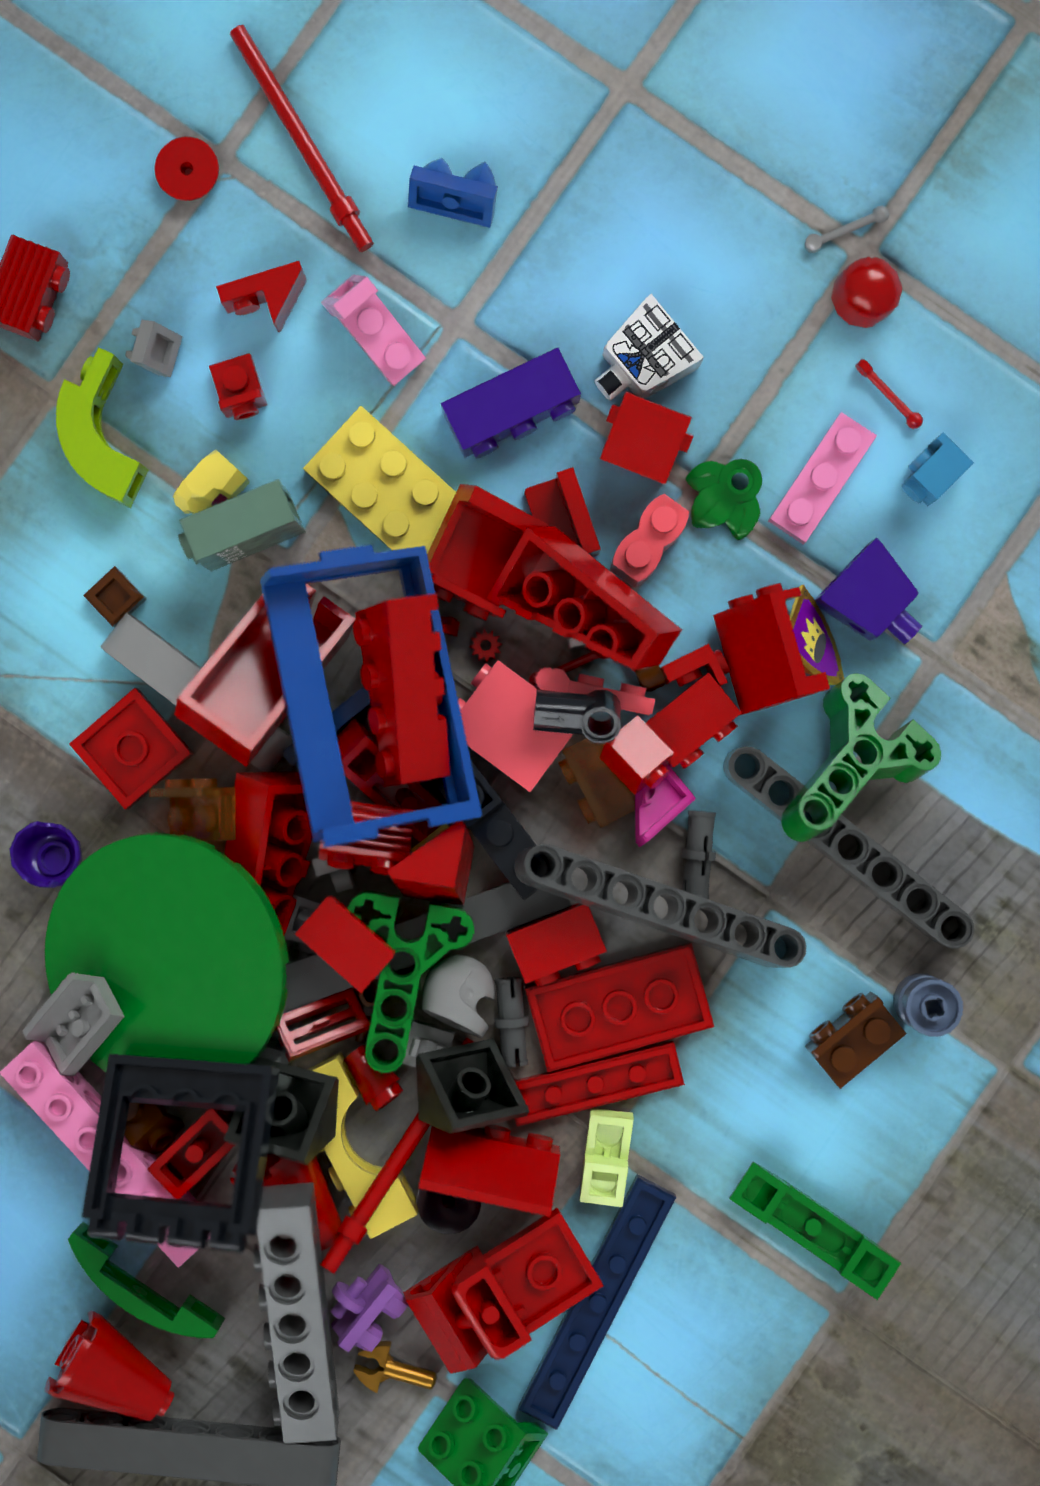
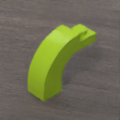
M98 347L94 357H88L80 373L82 383L80 386L65 379L63 380L56 406L57 434L66 458L78 475L103 495L131 508L149 470L140 462L113 450L104 437L101 423L103 408L124 364L114 354Z

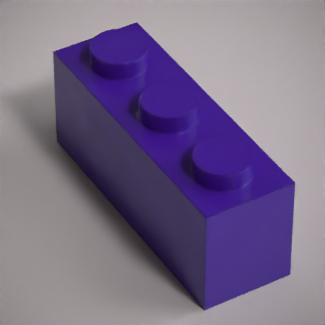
M559 347L442 402L441 408L464 458L474 454L475 458L478 459L498 449L497 442L511 435L514 440H518L537 430L536 423L549 417L553 421H558L576 411L574 405L580 403L581 393Z

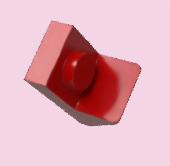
M295 261L216 286L220 301L228 314L233 312L236 315L250 314L260 308V304L267 302L272 321L279 333L307 280L300 261Z

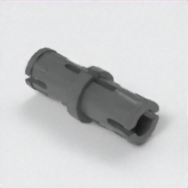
M688 810L686 848H682L681 858H685L682 890L709 899L711 861H715L716 851H712L716 813Z
M522 977L495 979L498 1017L494 1018V1024L496 1028H499L501 1055L507 1067H516V1063H519V1066L528 1065L525 1026L529 1025V1018L527 1015H524Z

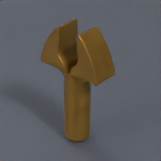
M380 1341L372 1352L359 1348L358 1355L374 1358L380 1365L376 1369H369L358 1364L354 1366L353 1371L357 1378L371 1391L378 1393L380 1383L389 1378L426 1389H432L435 1386L437 1379L435 1372L394 1361L389 1353L391 1341Z

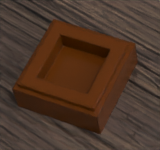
M116 566L83 595L112 627H116L126 612L131 614L147 599Z

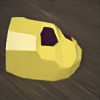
M215 449L204 457L182 481L175 491L173 499L175 505L185 514H195L238 496L250 481Z

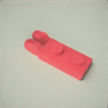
M551 667L539 668V671L535 672L536 675L533 676L535 678L533 682H535V687H538V690L586 695L595 690H607L617 696L620 701L621 710L649 716L653 713L656 699L645 697L647 688L621 683L620 691L603 688L604 679L579 673L578 681L576 682L570 680L564 670L558 668L551 669Z

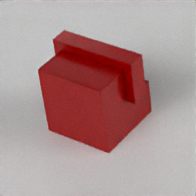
M626 391L621 405L612 404L606 419L613 426L600 459L666 485L679 450L687 453L694 437L692 434L687 433L692 417Z

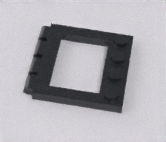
M109 1054L82 1218L90 1219L88 1226L89 1237L122 1240L125 1234V1239L129 1242L162 1245L167 1235V1244L169 1246L205 1249L209 1238L210 1250L243 1253L246 1247L247 1235H256L279 1068L266 1065ZM130 1102L245 1112L232 1204L115 1193Z

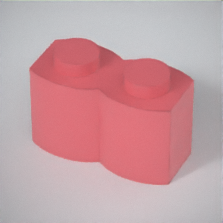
M666 494L656 497L644 510L636 530L628 534L617 547L611 562L610 571L634 588L644 583L656 569L661 560L662 553L676 542L688 521L689 511Z

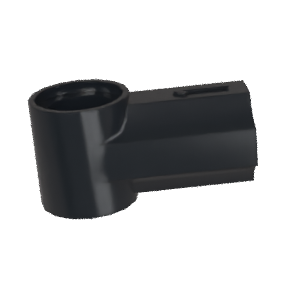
M537 690L533 730L584 735L595 743H607L614 740L619 734L621 728V705L617 696L612 692L595 690L586 695ZM603 711L612 717L606 721H597L591 715L595 712Z

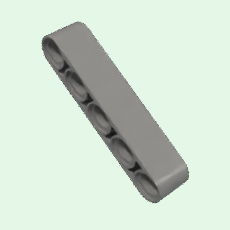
M126 612L100 646L106 653L175 706L177 697L201 669L199 665L128 612ZM278 727L250 763L263 772H271L283 756V751L293 743L292 737Z

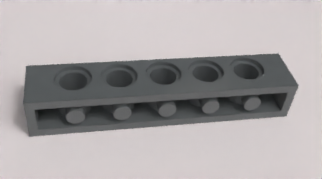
M314 1183L263 1187L257 1225L259 1244L254 1246L255 1272L263 1273L264 1283L259 1285V1308L261 1312L267 1311L268 1322L264 1323L263 1339L265 1350H272L273 1360H270L268 1365L269 1387L277 1388L278 1398L273 1400L274 1425H281L284 1444L337 1440L340 1411L324 1269L319 1265L322 1261ZM285 1234L291 1236L292 1238H281L278 1235ZM284 1274H291L296 1277H286Z

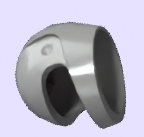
M454 955L444 958L427 973L423 985L422 1010L449 1026L483 1038L489 1027L478 1015L476 1006L480 998L495 999V984L491 973L485 965L469 956Z

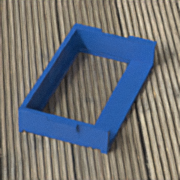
M373 545L322 551L318 554L320 561L269 568L260 579L313 843L322 841L323 847L327 848L379 837L378 830L421 821H428L429 827L482 817L439 610L430 611L432 632L439 631L441 636V650L435 651L434 669L444 679L445 695H443L441 704L437 706L438 715L442 714L447 721L450 776L442 777L448 805L354 823L306 584L399 571L404 598L435 594L426 547L420 546L374 553Z

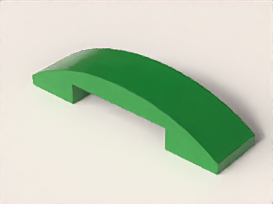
M755 1162L751 1163L729 1197L731 1201L765 1224L769 1223L835 1268L842 1277L876 1300L879 1299L902 1264L898 1259L839 1216Z
M82 1222L72 1232L68 1242L83 1270L107 1297L126 1312L167 1332L195 1338L215 1337L225 1317L191 1294H189L181 1308L177 1307L111 1262L109 1259L118 1245L110 1239L89 1237V1225Z

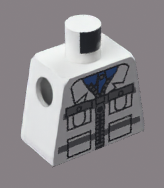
M650 294L605 345L603 357L611 367L594 381L598 389L609 401L627 387L636 396L646 399L697 370L704 357L655 297Z

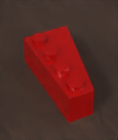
M555 526L526 528L486 597V600L496 605H504L516 611L515 614L528 620H536L552 628L553 632L565 638L571 637L586 644L587 648L633 670L659 666L682 631L679 626Z
M437 593L389 599L355 612L356 620L353 623V635L357 645L361 646L364 663L361 666V681L364 688L369 692L371 708L368 712V722L372 733L376 734L379 750L376 755V768L379 776L384 779L385 787L450 776L447 721L442 714L438 715L437 706L441 704L443 695H445L444 679L434 669L435 651L441 650V636L439 631L432 632L430 613L432 610H439Z

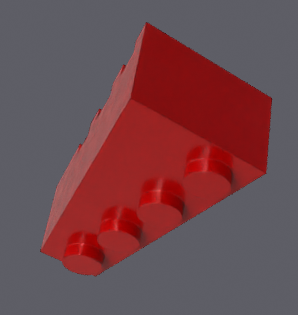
M237 772L224 855L232 862H238L256 880L272 904L285 936L297 902L292 895L296 884L302 877H306L310 861L305 859L313 839L299 772Z

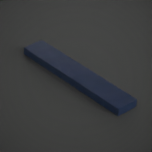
M638 1174L636 1175L624 1198L623 1207L619 1208L591 1263L604 1286L567 1309L519 1403V1410L556 1430L558 1429L676 1199L675 1193Z

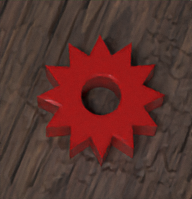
M485 628L482 634L476 631L477 638H470L474 643L469 646V648L474 649L472 656L478 655V661L485 658L487 663L490 657L496 660L495 654L501 653L498 647L503 645L497 642L500 636H493V630L487 633ZM483 641H488L491 643V648L489 650L485 651L481 649V643Z

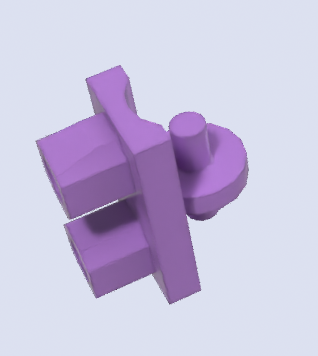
M380 1263L366 1281L358 1276L351 1286L339 1281L332 1288V1293L338 1302L331 1309L332 1315L336 1317L331 1326L339 1337L337 1341L338 1346L348 1353L353 1346L372 1352L381 1341L383 1335L381 1326L374 1322L376 1317L382 1311L391 1318L396 1319L408 1307L404 1293L395 1284L390 1270Z

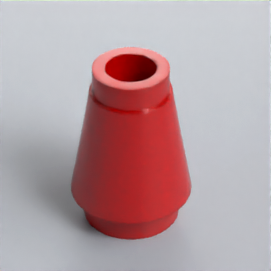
M365 1045L355 1049L343 1060L348 1066V1070L365 1105L368 1106L370 1104L376 1112L384 1108L404 1091L398 1083L401 1079L393 1071L381 1073L374 1070L368 1064Z

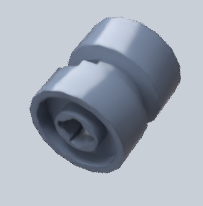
M915 973L906 977L898 984L894 993V1008L898 1017L906 1025L924 1035L940 1037L950 1033L959 1025L963 1015V1002L959 992L945 981L927 973Z

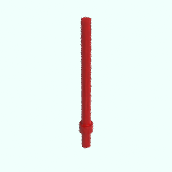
M236 26L230 32L231 38L332 205L329 210L337 224L345 227L359 252L370 249L374 242L358 217L360 210L351 196L344 194L245 26Z
M465 1038V1040H464V1042L462 1043V1045H463V1044H468V1043H473L474 1041H472V1040H470V1039H468V1038ZM418 1113L350 1217L346 1215L336 1231L339 1235L319 1264L329 1272L335 1274L352 1246L360 1244L368 1231L365 1226L428 1130L430 1124L419 1120Z

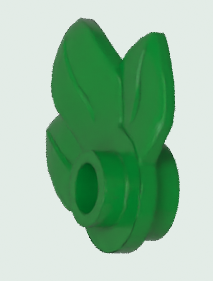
M736 459L726 465L715 461H706L698 464L690 471L685 480L694 490L700 492L695 498L691 509L692 525L696 528H711L726 522L731 534L737 540L746 537L753 530L760 516V506L756 495L762 486V474L758 466L747 459ZM736 473L747 475L749 483L746 488L737 489L733 485L732 478Z

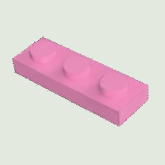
M841 412L768 522L801 544H805L877 435Z

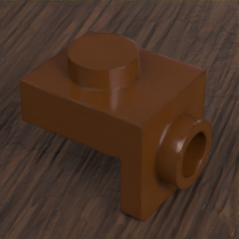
M130 1102L124 1136L132 1147L151 1154H157L174 1141L175 1135L185 1124L179 1117L169 1114L163 1105Z

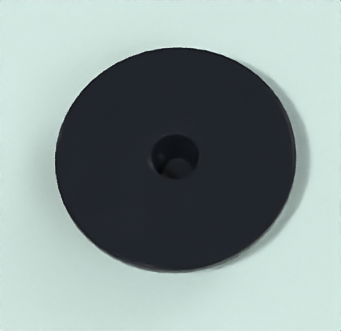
M419 1189L417 1193L416 1205L420 1218L430 1229L438 1233H460L468 1229L476 1221L480 1213L481 1202L424 1189Z

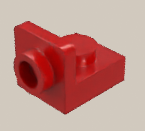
M250 353L209 366L220 400L218 401L219 407L226 418L233 416L234 420L247 419L259 413L258 408L267 406L253 357Z
M709 644L661 667L666 685L676 680L679 688L702 677L703 675L699 668L705 666L707 672L712 675L720 686L728 683L725 674L730 672L719 649L712 651Z

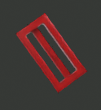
M349 988L284 1013L280 1024L276 1026L274 1031L277 1030L281 1047L284 1046L286 1058L290 1062L368 1030L370 1023L353 988ZM347 1002L350 1006L346 1010L324 1017L290 1032L287 1028L291 1024ZM356 1018V1021L297 1045L294 1043V1041Z

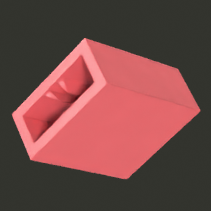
M497 660L493 667L485 663L471 682V685L477 689L467 702L461 698L458 699L467 746L527 791L531 792L573 734L533 730L536 693L538 689L499 660Z

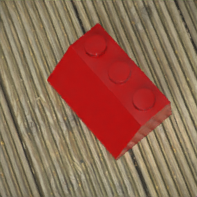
M493 1124L486 1125L485 1130L474 1128L452 1134L432 1126L418 1188L550 1217L561 1155L560 1146L553 1145L552 1138L540 1134L529 1133L527 1139L511 1136L510 1129Z

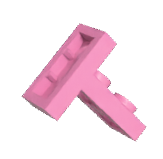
M352 275L322 300L321 303L331 316L338 318L392 386H395L427 358L375 294L378 290L367 276Z

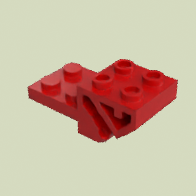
M555 1208L551 1211L550 1217H541L487 1253L483 1254L477 1245L403 1293L406 1302L451 1374L476 1368L487 1353L496 1360L506 1358L532 1341L530 1333L604 1285L558 1208Z

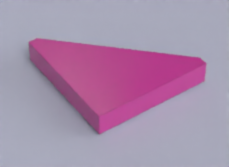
M669 764L667 769L670 773L658 786L652 790L645 786L635 795V842L639 847L652 839L696 799Z

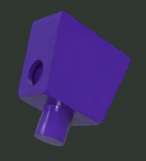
M878 538L869 542L815 599L819 608L870 641L878 638L888 629L905 645L922 628V625L905 610L919 593Z

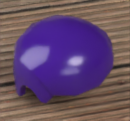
M40 821L30 823L16 833L9 849L11 866L19 876L29 884L41 888L63 886L67 878L83 860L80 841L69 829L55 823Z

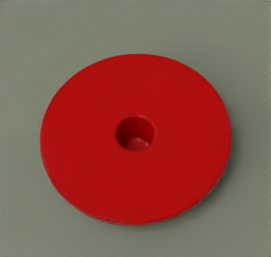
M194 137L176 138L168 142L157 155L155 161L157 182L166 194L177 200L192 201L205 196L212 190L218 179L219 163L216 154L207 143Z

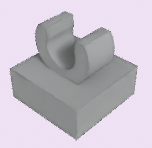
M141 320L140 327L132 330V335L136 336L133 351H126L125 356L131 362L159 376L171 377L183 336L155 321Z
M319 857L312 860L316 876L331 872L336 893L356 886L351 869L330 867L327 865V860H320Z
M414 1019L402 1064L416 1068V1057L419 1053L451 1047L455 1031Z

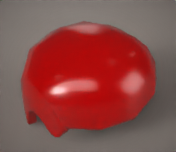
M865 257L851 263L838 275L834 282L831 299L836 313L849 325L869 328L887 318L899 305L903 288L897 271L886 260L878 257Z

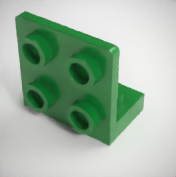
M464 1378L419 1444L418 1450L453 1486H514L548 1433L537 1422L515 1421L472 1379Z

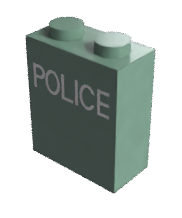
M277 479L180 519L179 521L184 532L178 534V538L187 558H193L196 565L201 564L212 572L306 532L290 493L280 480Z

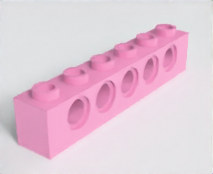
M33 1041L3 1068L0 1074L90 1171L102 1096L79 1071L75 1076L60 1075L46 1043L43 1041ZM124 1136L115 1193L175 1199L147 1170L158 1157L155 1154L132 1147ZM189 1191L180 1198L182 1200L197 1201ZM167 1235L165 1242L162 1245H158L178 1268L198 1250L196 1248L169 1246L167 1244Z

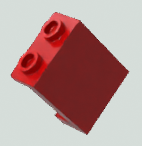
M460 484L427 554L435 594H438V599L450 603L452 597L465 603L464 612L483 621H487L489 615L503 619L506 610L486 600V597L526 528L548 526V524L476 485Z
M781 583L769 585L756 590L757 598L754 599L753 594L732 599L728 601L729 609L713 615L724 656L730 669L729 673L741 715L774 707L830 689L826 672L806 676L786 606L787 601L802 596L799 587L783 590Z

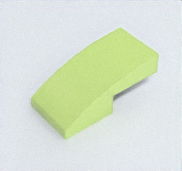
M590 1108L580 1202L623 1207L628 1174V1156L634 1121L633 1113Z

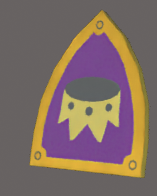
M804 584L800 585L799 588L802 596L795 598L789 617L805 673L814 675L826 672L829 685H837L844 679L834 637L817 603Z

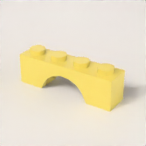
M339 1052L307 1070L330 1075L339 1080L336 1136L319 1153L325 1151L333 1166L329 1168V1174L338 1191L345 1190L353 1205L348 1208L350 1215H352L382 1167L363 1160L353 1150L348 1141L345 1129L346 1114L349 1106L357 1098L359 1090L348 1070V1066L343 1061L345 1058L342 1052ZM402 1170L365 1226L368 1229L367 1234L370 1239L418 1215L417 1198Z

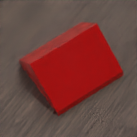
M462 821L455 822L387 872L404 897L464 906L475 846Z

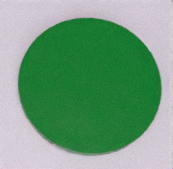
M158 832L139 834L115 841L100 848L77 866L67 878L54 902L45 937L47 981L52 995L61 982L71 973L105 977L125 1017L89 1058L104 1072L107 1070L109 1054L252 1064L266 1049V1045L276 1026L280 1024L288 995V990L286 989V964L289 963L281 924L272 904L256 880L238 862H232L225 855L215 850V846L186 835L178 836L160 834Z

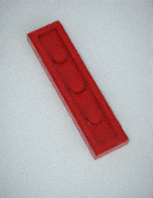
M673 1041L556 1071L514 1080L530 1111L527 1116L516 1118L515 1122L518 1127L685 1085L675 1044Z

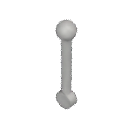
M878 206L873 210L872 214L821 236L810 234L805 240V249L810 253H816L820 250L822 244L870 223H883L889 218V210L884 206Z

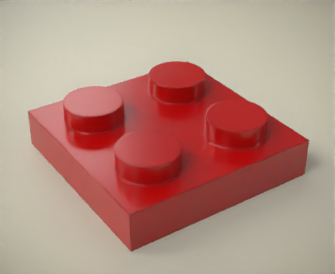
M139 688L132 689L69 743L125 810H129L194 754Z

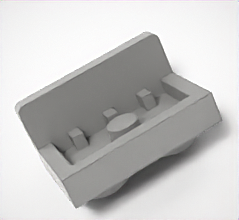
M71 973L61 982L60 986L42 1008L37 1011L22 1032L26 1040L43 1041L46 1043L60 1075L75 1076L125 1016L105 977Z

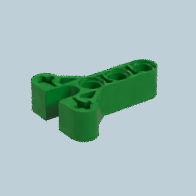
M850 674L829 690L823 698L824 711L830 718V756L781 815L783 831L794 841H809L832 826L869 780L894 778L903 783L913 782L934 769L941 760L939 744L914 719L895 731L888 740L883 739L877 734L874 728V720L891 698L863 674ZM853 752L858 754L862 763L855 758ZM829 781L836 786L838 793L832 790ZM803 810L811 815L813 824L805 818Z
M362 891L356 894L350 901L348 909L361 921L362 914L355 912V907H362L366 900L374 901L373 908L380 911L382 914L391 915L380 914V916H372L370 923H363L394 949L395 953L400 951L408 952L415 960V966L409 973H396L391 968L390 961L380 972L366 1044V1059L374 1070L381 1073H390L397 1070L403 1063L421 975L450 949H460L472 940L474 924L470 915L462 908L429 902L425 928L422 934L415 939H405L395 929V918L400 896L377 891ZM453 916L460 917L461 925L466 927V931L458 932L456 939H450L446 929L431 923L441 925L443 923H450ZM391 995L402 997L407 1004L406 1011L398 1017L386 1015L381 1007L386 997ZM382 1039H389L397 1045L399 1050L394 1058L382 1060L375 1055L373 1051L374 1045Z

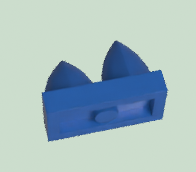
M443 158L428 163L424 167L413 166L409 178L408 207L490 228L495 212L498 186H496L493 173L486 162L471 169L464 177L452 175L448 164Z

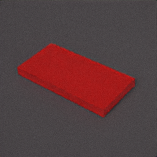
M691 942L564 976L540 987H537L536 984L525 987L547 1072L714 1027Z

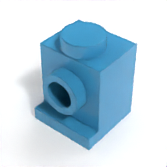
M944 432L927 446L933 453L926 448L908 466L913 473L904 481L902 489L917 503L923 501L929 506L938 500L974 464Z

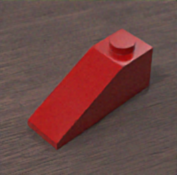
M355 718L337 735L345 777L377 805L415 811L444 806L421 781L385 787L384 779L379 776L376 768V755L379 752L377 738ZM428 821L416 822L413 824L412 836L421 842L442 825L429 827Z

